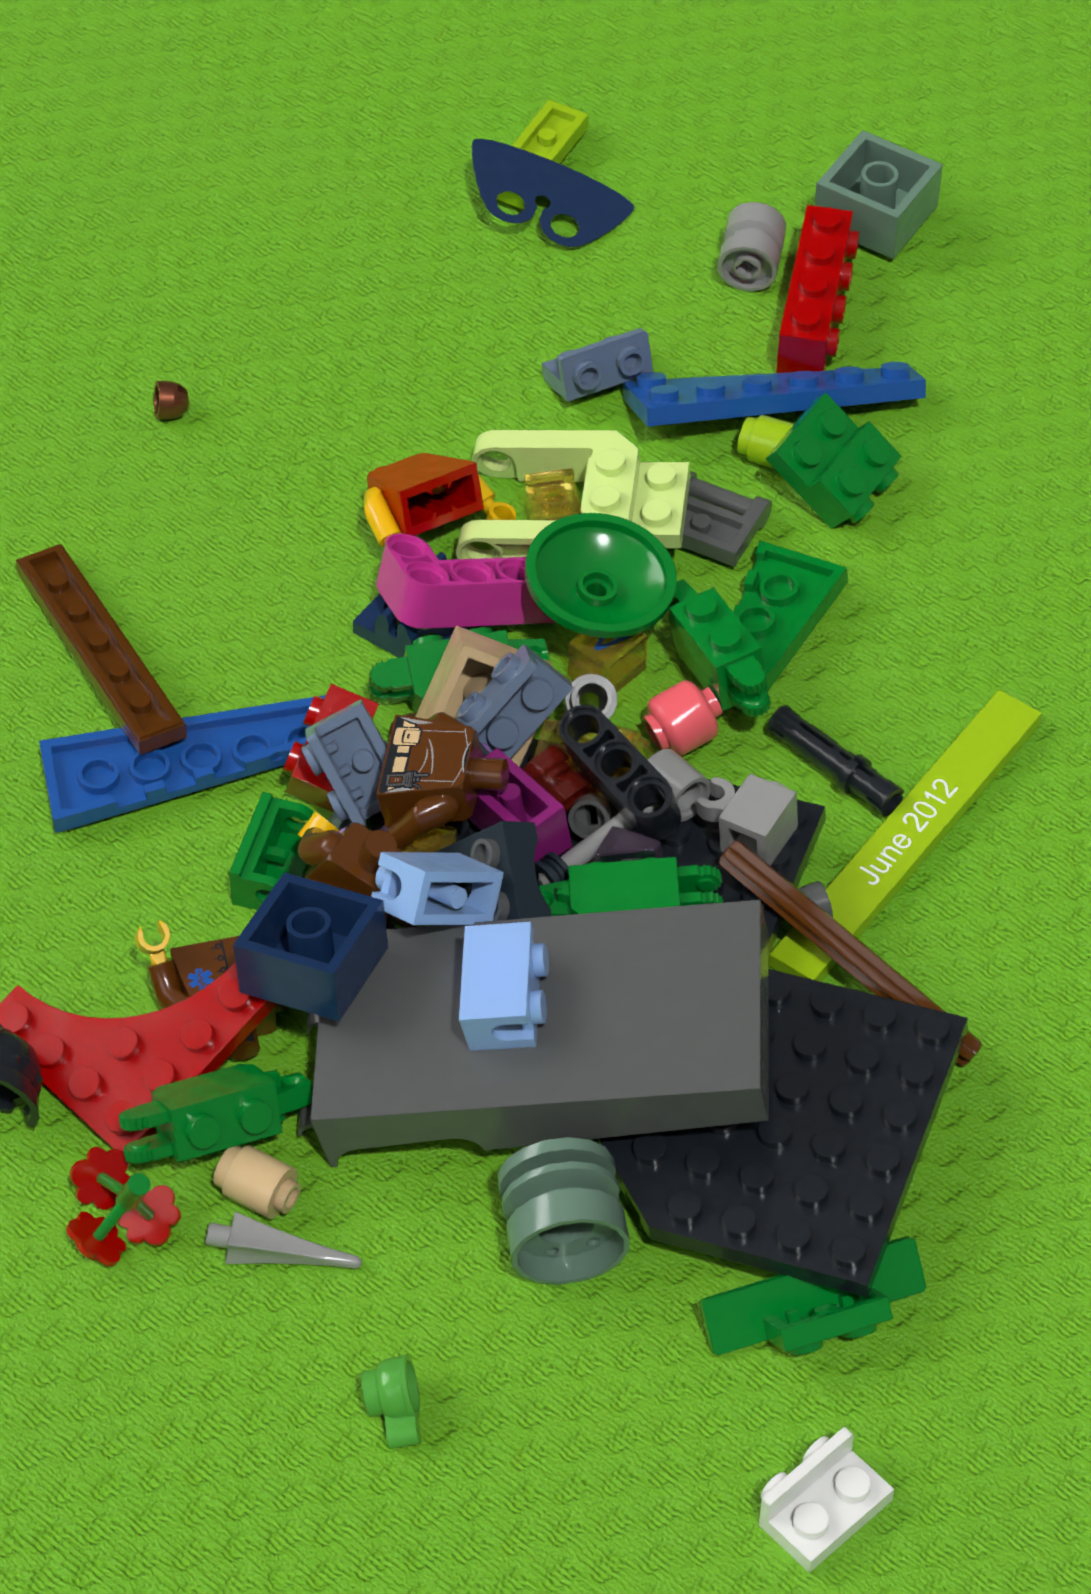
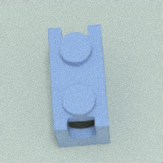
M381 852L378 863L380 867L375 877V882L380 892H372L371 897L383 900L386 913L412 925H473L475 922L493 921L504 872L461 853ZM453 883H472V891L467 898V891L464 888Z
M531 922L465 926L459 1022L470 1051L537 1046L538 1024H545L547 1019L546 997L544 991L539 990L540 977H547L549 974V956L546 943H534V929Z

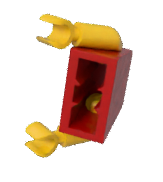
M420 453L387 466L378 467L367 475L368 490L364 494V513L380 546H385L387 537L393 534L400 533L415 536L480 510L487 514L486 520H516V511L513 506L504 502L495 503V493L478 474L477 464L473 461Z

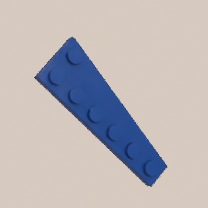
M888 362L882 364L881 368L868 369L847 366L829 371H798L666 379V375L660 372H645L637 375V380L623 383V400L647 427L807 410L813 401L824 393H827L839 407L926 398V379L904 362Z
M314 697L182 718L186 724L187 738L142 755L138 753L122 728L40 740V750L55 833L72 828L85 827L92 822L285 765L294 742L296 741L303 745L306 743L305 729L309 726L304 725L303 721Z

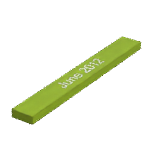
M998 690L825 889L831 903L833 918L859 938L1041 723L1042 713ZM792 927L772 950L768 960V966L777 971L820 982L837 963L795 927Z

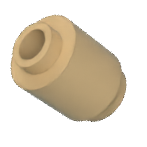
M250 1145L243 1148L240 1146L228 1148L220 1158L213 1177L214 1184L222 1188L224 1196L269 1219H274L281 1212L284 1214L288 1213L295 1205L301 1191V1184L297 1182L298 1172L296 1168Z

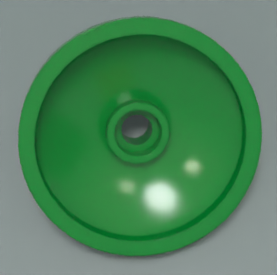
M580 513L552 522L536 535L528 549L525 561L526 585L538 607L548 617L563 627L592 637L619 638L631 636L649 629L660 621L669 610L668 607L672 604L677 586L675 565L665 546L642 526L610 514Z

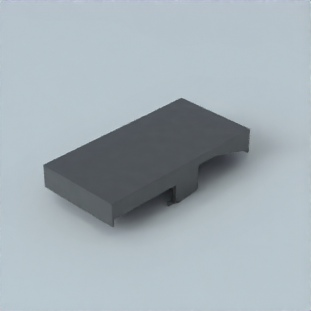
M761 900L475 922L473 925H434L386 929L388 949L340 1022L307 1013L306 1034H311V1029L315 1026H318L312 1104L302 1107L299 1111L298 1136H302L304 1130L314 1128L331 1167H338L339 1156L352 1150L444 1139L469 1140L479 1144L484 1150L529 1146L543 1140L565 1137L598 1139L769 1121L768 929ZM531 922L534 929V943H546L549 956V974L547 977H540L539 990H543L546 997L547 1019L545 1024H538L537 1046L470 1051L459 1022L465 926Z

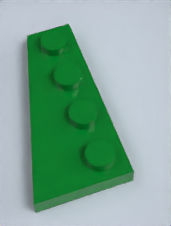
M759 541L755 552L756 561L752 570H748L743 584L744 593L739 605H735L733 612L762 648L764 669L768 679L766 692H768L848 583L847 567Z

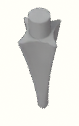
M238 1212L234 1214L232 1226L210 1222L208 1227L206 1245L226 1248L225 1264H306L351 1269L360 1268L362 1265L361 1258L356 1255L301 1239Z

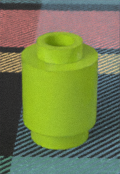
M760 415L758 418L749 416L741 428L737 451L739 454L746 455L749 462L774 468L765 458L794 424L765 415Z

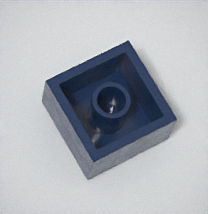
M284 872L233 944L240 993L340 1022L388 949L383 900Z

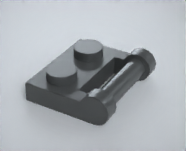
M690 471L691 478L682 547L735 567L759 528H763L768 521L772 510V501L760 496H756L754 499L697 479V474Z

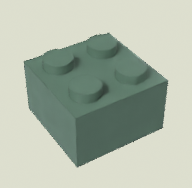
M862 130L816 183L815 206L853 211L851 230L860 231L859 244L894 259L938 206L943 164Z

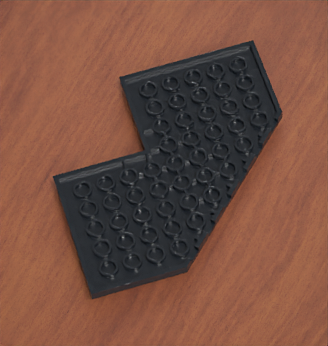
M533 738L520 768L564 806L572 846L560 854L559 857H561L584 840V838L579 837L572 831L568 822L569 811L575 800L589 793L604 796L574 765L564 745ZM619 768L615 770L610 775V777H621L625 775L630 770V768ZM733 785L736 793L740 786ZM710 793L708 800L716 801L719 800V798L711 796ZM797 800L798 827L771 864V867L795 887H798L826 820L825 806ZM609 802V804H610V806H611V808H612V818H613V817L616 816L619 812H618V810ZM589 805L591 825L598 824L596 807ZM698 814L689 820L681 822L676 832L663 840L646 839L633 829L588 862H601V856L654 850L655 858L676 857L677 867L703 866L704 864L705 866H716V869L720 870L722 883L721 887H718V890H714L713 893H718L719 896H722L724 903L761 900L720 866L719 860L723 852L720 850L719 822L704 820ZM761 900L768 929L769 957L784 918ZM768 969L769 1121L598 1138L596 1141L605 1146L613 1156L616 1168L615 1177L618 1180L619 1186L626 1197L629 1196L640 1216V1222L651 1240L777 1274L789 1275L792 1278L868 1298L968 1032V1018Z

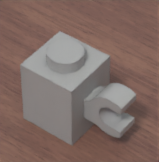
M749 774L735 793V789L729 781L713 777L710 781L711 796L719 798V800L711 801L699 796L696 800L697 814L704 820L719 822L721 852H724L730 844L738 840L771 866L798 827L797 792L788 789L779 782L767 781Z

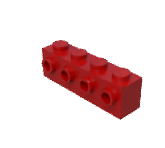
M807 205L779 333L776 373L825 371L828 356L836 357L840 329L834 328L835 323L843 324L847 296L841 295V290H850L853 263H847L848 258L856 259L860 231L851 230L853 211Z

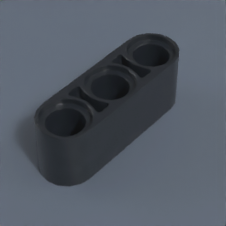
M579 705L568 710L561 718L559 732L574 765L640 835L655 841L663 840L673 835L680 826L681 811L668 781L596 707ZM586 734H597L594 739L588 742H578ZM619 768H630V770L621 777H610V775ZM652 803H664V805L655 812H643V810Z

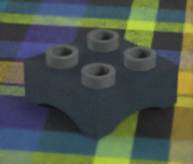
M501 821L436 851L437 853H461L504 872L493 921L552 916L551 909L540 891L535 873L534 856L538 842L535 822ZM453 883L464 888L467 891V898L472 891V883Z

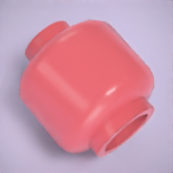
M684 680L651 698L647 704L648 715L642 719L649 736L659 751L672 749L678 755L684 756L717 736L718 723L716 717L723 714L716 696L709 687L700 690L691 681Z

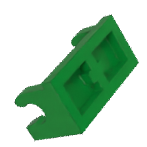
M262 792L229 872L233 905L258 910L284 872L304 877L308 864L299 857L298 845L301 837L297 834L306 822H297L291 817L309 820L313 813L311 808L300 803L274 798L273 794Z

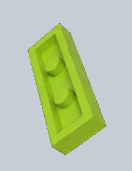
M548 100L512 146L560 164L588 129L589 114ZM502 192L497 197V200L523 210L525 208L524 200L514 192Z

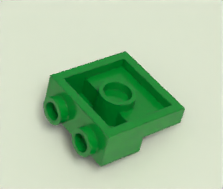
M824 393L813 401L765 459L832 529L847 519L852 523H856L872 509L875 503L869 496L874 490L877 493L882 492L898 477L899 472L894 468V465L902 456L870 421L858 427L827 393Z

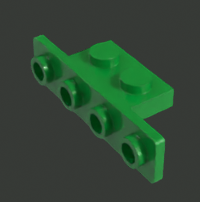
M905 1236L889 1241L868 1298L792 1278L789 1275H777L703 1298L700 1301V1309L710 1350L716 1355L725 1354L767 1340L784 1352L789 1351L792 1355H802L821 1349L823 1341L843 1335L845 1338H858L875 1332L877 1330L876 1324L893 1319L890 1302L924 1292L926 1290V1282L916 1241L910 1236Z

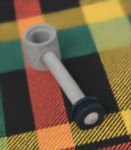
M672 749L658 751L648 761L670 784L681 811V822L689 820L697 814L696 800L698 797L709 798L711 793L710 781ZM652 803L648 805L643 810V812H655L659 810L664 805V803ZM618 813L561 857L554 852H548L544 855V858H540V861L534 863L538 884L545 885L569 880L568 866L587 864L633 830V826Z

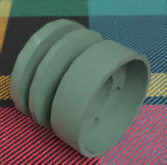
M572 1137L543 1140L520 1149L507 1158L499 1169L498 1188L502 1198L503 1216L508 1220L507 1239L513 1268L520 1276L536 1283L560 1285L582 1282L602 1275L617 1266L629 1252V1234L624 1208L619 1202V1183L615 1177L614 1158L605 1146L589 1139Z

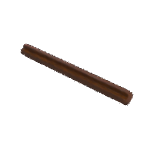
M736 840L723 852L719 860L721 867L875 995L946 1012L744 843ZM969 1030L956 1061L961 1066L970 1063L982 1047L981 1040Z

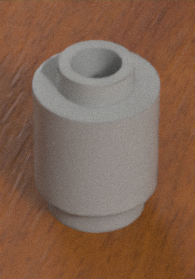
M585 674L576 678L571 683L573 689L563 700L565 713L571 708L580 705L579 699L583 694L592 693L598 699L597 709L608 719L613 715L617 706V693L608 679L597 674Z

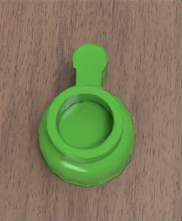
M409 1354L385 1359L377 1365V1369L363 1371L362 1391L368 1415L370 1417L384 1415L389 1448L421 1444L418 1420L420 1416L419 1388L414 1365Z

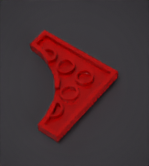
M234 963L223 975L191 997L158 1011L124 1018H96L68 1013L47 1005L17 985L0 1003V1024L5 1029H9L25 1039L34 1048L40 1061L43 1083L114 1149L124 1152L123 1147L129 1144L128 1142L157 1134L156 1127L138 1131H124L119 1123L118 1115H120V1112L152 1102L151 1093L159 1086L216 1071L278 1003L240 993L236 963Z

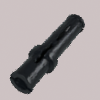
M787 705L780 707L771 716L768 722L770 726L767 728L768 733L790 746L817 768L830 775L837 781V787L845 794H855L882 816L890 815L903 799L902 794L904 793L903 788L878 773L872 767V762L864 755H854L846 750L838 742L803 719Z

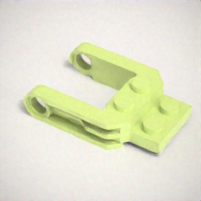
M490 430L477 437L472 461L476 462L477 470L481 473L496 478H518V481L585 482L580 509L581 513H603L630 520L652 533L665 548H682L691 478L689 462H640L639 449L617 430ZM498 451L505 453L509 458L506 460H495L489 458L485 453ZM556 520L470 521L464 524L459 531L456 548L457 559L527 557L528 549L536 535ZM485 542L494 548L491 550H479L470 543Z

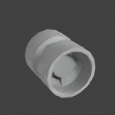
M757 202L741 204L731 211L727 219L724 242L721 245L717 267L721 278L727 284L739 290L752 292L763 290L774 282L786 235L787 224L782 214L769 205Z

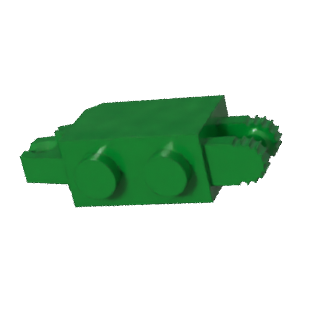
M685 579L677 581L675 595L671 606L668 607L669 614L667 615L672 626L674 644L682 660L702 686L711 689L722 711L736 705L738 709L742 710V713H745V716L749 715L751 718L753 716L758 718V716L768 713L767 710L770 709L771 701L768 692H766L768 679L764 669L761 646L714 587L698 594Z
M648 857L641 860L607 863L591 862L583 865L568 866L569 880L539 886L544 900L551 909L552 916L724 903L722 896H719L718 893H713L714 890H718V887H721L722 883L720 870L716 869V866H705L704 864L703 866L677 867L676 857Z

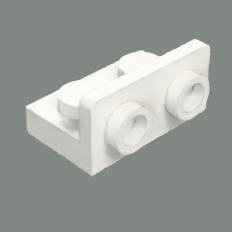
M843 1427L830 1439L827 1436H823L815 1441L806 1451L802 1463L789 1474L785 1472L778 1473L767 1483L760 1495L762 1500L759 1526L809 1573L893 1500L894 1488L852 1451L854 1435L846 1427Z

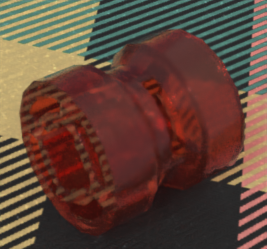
M554 744L535 756L522 770L560 802L566 812L572 807L576 799L588 793L592 784L582 772L574 771L568 764L569 756L559 744Z

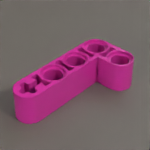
M399 533L387 537L385 541L376 587L395 617L408 626L426 629L456 626L557 623L538 607L529 593L524 573L526 557L439 560L430 546L417 536Z

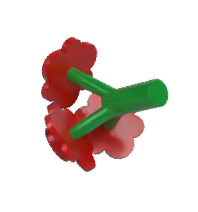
M93 1147L87 1153V1160H79L71 1167L70 1179L78 1187L76 1190L78 1201L83 1204L92 1202L102 1210H108L113 1207L106 1218H94L90 1213L83 1211L79 1213L76 1219L71 1220L67 1224V1234L75 1241L77 1249L85 1257L98 1260L107 1266L117 1264L120 1260V1255L126 1250L125 1242L117 1236L118 1229L115 1226L117 1222L127 1229V1238L133 1244H141L146 1240L150 1245L160 1246L168 1241L171 1235L170 1226L177 1224L181 1219V1211L174 1205L175 1193L166 1185L156 1186L149 1191L150 1180L146 1175L136 1173L130 1177L125 1173L129 1162H126L123 1151L111 1149L106 1152L101 1147Z

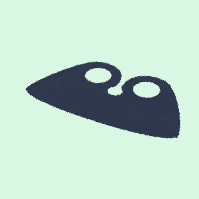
M474 139L472 142L473 168L480 195L489 212L502 221L509 223L529 221L537 209L535 198L540 195L545 196L551 203L548 208L543 209L540 216V226L543 233L557 244L566 247H579L594 241L614 229L634 210V205L620 193L564 165L497 141ZM507 191L518 194L524 200V210L517 215L506 214L497 205L498 195ZM558 214L569 215L578 223L579 232L573 237H562L553 231L551 219Z

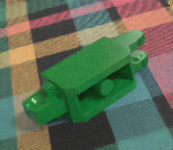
M488 627L469 630L516 649H520L525 644L542 659L550 661L545 639H508L506 630L493 632ZM439 635L420 637L414 640L412 645H405L404 657L387 659V662H383V660H381V663L376 662V665L372 666L369 672L368 692H370V697H373L374 701L378 700L379 703L382 701L386 703L388 700L390 702L410 700L412 710L417 713L450 639L443 640L442 636Z
M238 1064L159 1086L151 1093L152 1102L129 1108L118 1115L120 1127L124 1131L129 1130L131 1132L156 1127L157 1134L128 1142L129 1144L123 1147L126 1162L142 1164L172 1156L178 1162H182L283 1133L281 1122L286 1120L285 1113L312 1104V1082L309 1079L306 1080L301 1073L280 1076V1073L276 1070L263 1072L255 1064Z

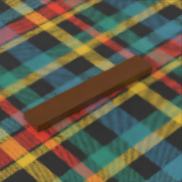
M59 544L17 559V573L138 753L142 755L187 738L185 722L63 545Z

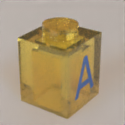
M643 632L619 638H600L579 634L569 642L568 676L574 681L585 674L601 675L612 683L617 693L646 669L648 636Z

